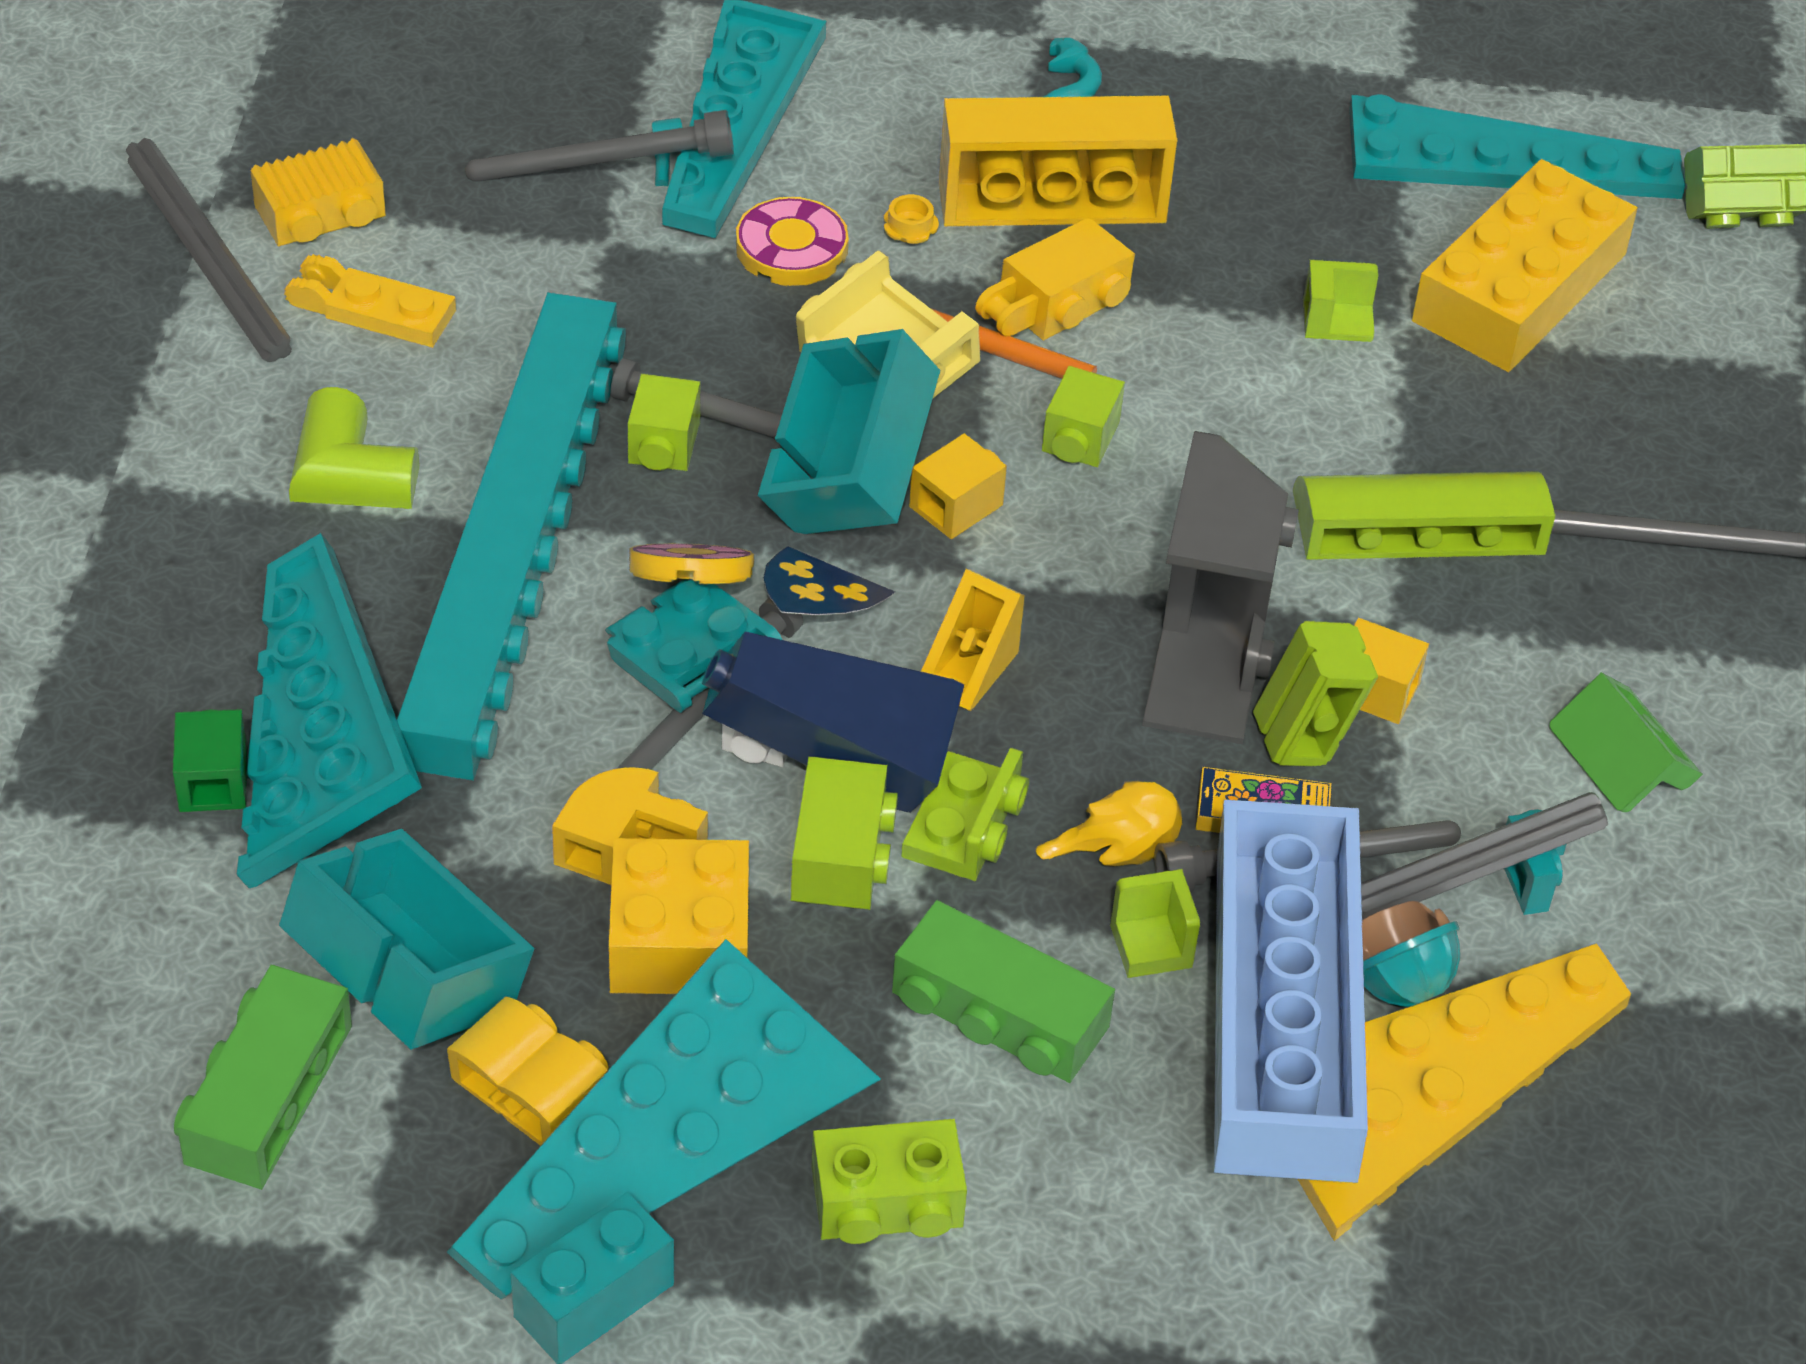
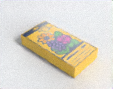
M1202 767L1196 830L1220 833L1224 799L1330 806L1331 783Z

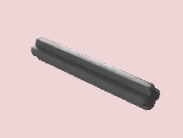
M1588 792L1362 882V919L1398 904L1409 901L1421 902L1605 829L1608 825V820L1599 797L1594 792Z

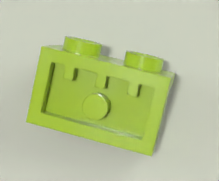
M1010 748L1001 768L948 751L939 784L924 799L902 843L901 857L976 881L985 860L996 863L1000 857L1008 826L1003 824L1007 813L1018 816L1024 805L1030 780L1027 777L1021 776L1023 751Z

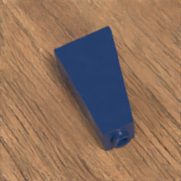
M744 632L728 652L719 649L711 659L702 681L704 686L710 688L702 714L805 765L808 763V757L887 765L886 792L898 793L897 810L911 813L939 784L964 684L947 677Z

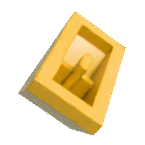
M966 569L921 672L951 678L964 684L959 706L972 711L1019 652L1025 595L975 571Z

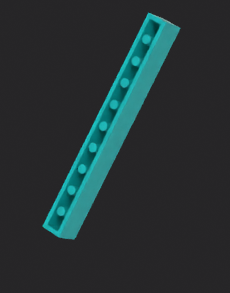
M547 292L397 719L413 765L418 772L474 781L481 758L490 760L493 757L498 735V723L493 720L497 710L507 711L513 692V674L509 673L512 663L522 664L525 659L529 630L524 625L527 617L537 618L540 613L543 600V582L539 580L542 572L552 573L554 570L558 551V538L554 534L556 528L566 529L569 524L572 494L568 493L570 485L580 487L583 481L586 452L582 449L584 443L593 445L596 441L600 419L599 409H596L598 402L608 403L611 394L613 370L609 368L610 363H619L623 358L626 330L625 328L617 327L616 302Z

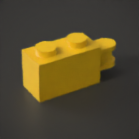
M1088 217L1003 260L1001 282L987 288L980 295L976 302L975 310L984 319L993 318L997 322V330L1004 336H1013L1028 328L1044 341L1065 329L1077 326L1083 319L1106 306L1114 307L1121 303L1128 295L1131 287L1135 253Z

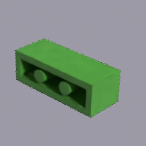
M936 900L895 954L892 993L898 995L902 1002L914 1012L923 1015L933 1013L958 1026L961 1032L971 1041L981 1045L992 1043L1017 1056L1021 1063L1030 1071L1043 1076L1052 1074L1071 1083L1110 1027L1115 988Z
M270 965L258 988L251 987L244 994L237 1013V1024L227 1041L220 1040L214 1046L207 1062L206 1077L196 1095L186 1096L177 1111L174 1133L176 1136H179L184 1165L261 1190L263 1189L352 1028L348 988L279 966Z

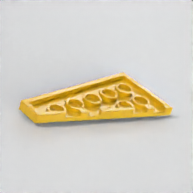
M1597 943L1365 1022L1368 1131L1358 1183L1297 1179L1334 1241L1352 1227L1353 1222L1375 1204L1379 1206L1397 1191V1187L1424 1165H1430L1499 1110L1502 1103L1520 1088L1529 1086L1544 1073L1545 1068L1566 1051L1575 1049L1627 1007L1631 992Z

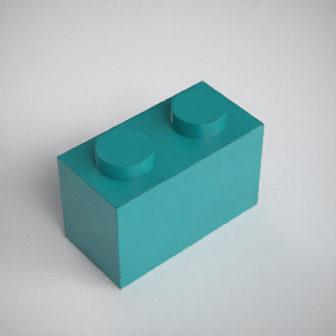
M627 1192L511 1272L513 1316L556 1364H562L674 1285V1239Z

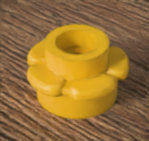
M907 194L895 198L884 215V230L886 234L894 240H900L909 244L927 241L930 234H935L939 227V221L934 215L932 203L919 195Z

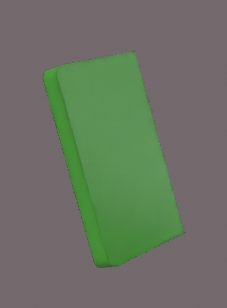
M1602 672L1550 721V729L1613 806L1621 812L1631 811L1661 781L1684 790L1689 788L1703 775L1630 687Z

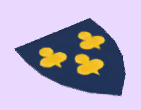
M789 546L777 553L766 564L763 577L768 596L782 613L808 615L846 614L869 609L885 601L895 593L893 590Z

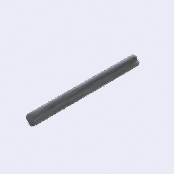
M143 138L139 143L131 142L126 149L129 155L128 164L262 359L267 362H274L278 358L289 356L292 350L289 345L290 336L159 148L151 139Z

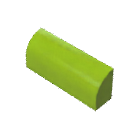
M1538 471L1298 476L1293 486L1296 509H1299L1298 520L1306 560L1545 555L1556 516L1546 480L1542 473Z

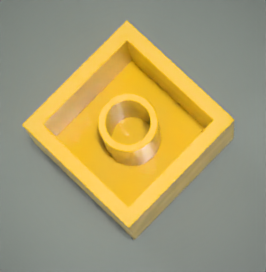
M614 838L609 929L610 993L677 994L725 939L747 957L749 840Z

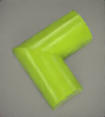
M326 387L319 389L308 398L290 482V502L412 509L420 467L417 447L363 444L368 421L364 401L357 394L344 388Z

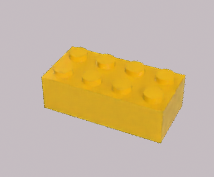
M1169 96L944 98L939 168V190L944 226L1076 224L1088 217L1097 224L1166 223L1177 146V135Z
M1540 159L1421 273L1412 322L1509 373L1626 255L1638 207L1609 191L1603 190L1567 172L1559 166Z

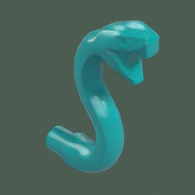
M1054 38L1050 44L1049 53L1050 56L1056 55L1057 57L1048 62V71L1077 73L1080 75V78L1077 82L1052 90L1043 97H1092L1095 95L1101 85L1102 72L1097 61L1088 54L1087 47L1073 38Z

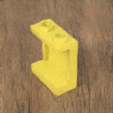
M881 251L875 252L862 263H856L851 266L843 278L822 294L808 299L796 314L800 352L802 351L803 344L848 337L855 344L858 335L904 329L941 370L933 398L980 362L979 324L963 311L947 322L891 278L889 258Z

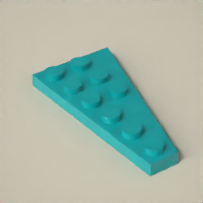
M725 939L448 1249L447 1253L485 1288L502 1300L512 1294L511 1272L625 1193L629 1192L650 1214L795 1129L814 1120L833 1107L871 1087L881 1078Z

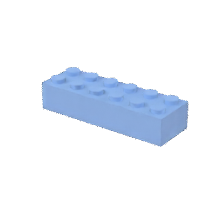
M1224 799L1217 850L1214 1173L1358 1183L1368 1131L1359 808Z

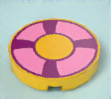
M777 197L756 204L745 212L736 227L738 259L745 269L758 277V272L770 276L771 283L795 286L809 285L825 280L836 272L837 265L842 260L844 263L848 255L849 238L846 223L835 210L819 201L802 197Z
M676 543L637 545L629 548V571L633 573V576L662 582H672V580H677V578L693 579V581H700L699 584L744 582L752 575L754 554L751 551L740 548L716 545Z

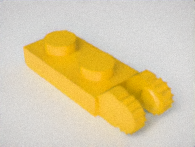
M320 254L308 255L299 270L303 278H292L284 289L285 299L295 307L324 314L325 318L432 348L456 312L455 296L349 267L346 270L335 258L321 257Z

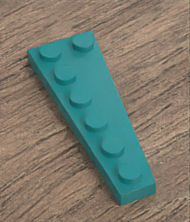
M724 0L713 36L710 58H707L704 66L700 91L696 93L693 103V115L689 127L694 126V120L704 119V113L727 110L732 131L734 154L711 158L709 152L699 154L698 148L681 151V154L677 157L663 203L662 225L712 238L717 237L826 39V20L744 0Z
M1382 94L1370 97L1351 95L1349 115L1353 179L1511 188L1540 159H1543L1614 195L1682 199L1686 184L1679 149L1401 103Z

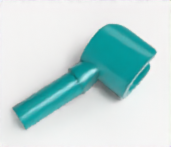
M680 118L656 120L652 123V132L683 128ZM670 153L655 155V186H669Z

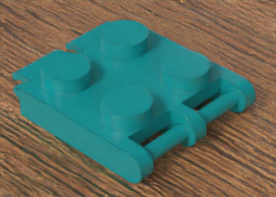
M683 579L651 599L652 605L657 606L653 610L654 612L651 613L645 607L640 606L605 629L608 634L612 635L607 641L612 660L679 713L692 706L691 698L708 688L702 684L704 675L686 687L683 686L706 671L711 659L719 649L728 652L744 632L782 640L779 632L771 624L716 584H699L700 581H693L691 579Z

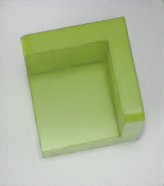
M1310 260L1303 297L1305 338L1373 341V302L1379 276L1376 264Z
M1179 869L1119 879L1116 883L1110 926L1127 978L1193 968L1200 919L1183 870Z

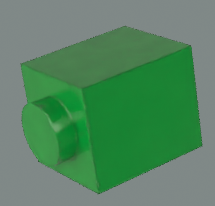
M242 709L175 712L173 777L179 812L246 808L247 743Z

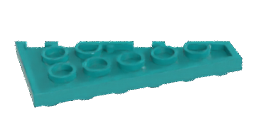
M321 533L267 565L262 621L268 627L266 650L258 654L257 671L263 677L262 694L254 697L247 775L253 781L251 806L243 808L241 826L248 835L247 853L238 857L237 876L248 888L257 887L422 788L333 547Z

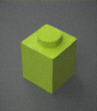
M1068 366L1046 410L1042 451L1056 455L1066 462H1080L1099 467L1120 423L1125 382Z
M641 374L628 420V463L644 465L652 470H665L668 468L688 471L700 424V381Z

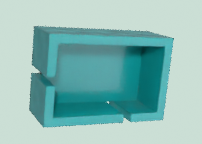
M904 329L858 335L855 344L848 337L803 344L775 440L813 479L782 448L771 449L757 496L796 533L811 534L897 524L941 370Z
M402 828L357 842L353 852L344 846L298 861L279 926L343 987L348 988V991L361 1004L374 1002L371 1013L410 1050L471 1028L505 996L517 1000L535 949Z

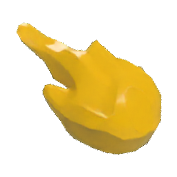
M1124 782L1121 789L1114 791L1097 802L1089 804L1086 812L1090 813V817L1084 823L1072 827L1059 837L1037 846L1036 853L1041 859H1051L1075 851L1095 852L1111 845L1099 858L1103 865L1143 864L1154 858L1155 848L1158 843L1174 842L1178 838L1182 826L1181 809L1173 793L1156 782Z

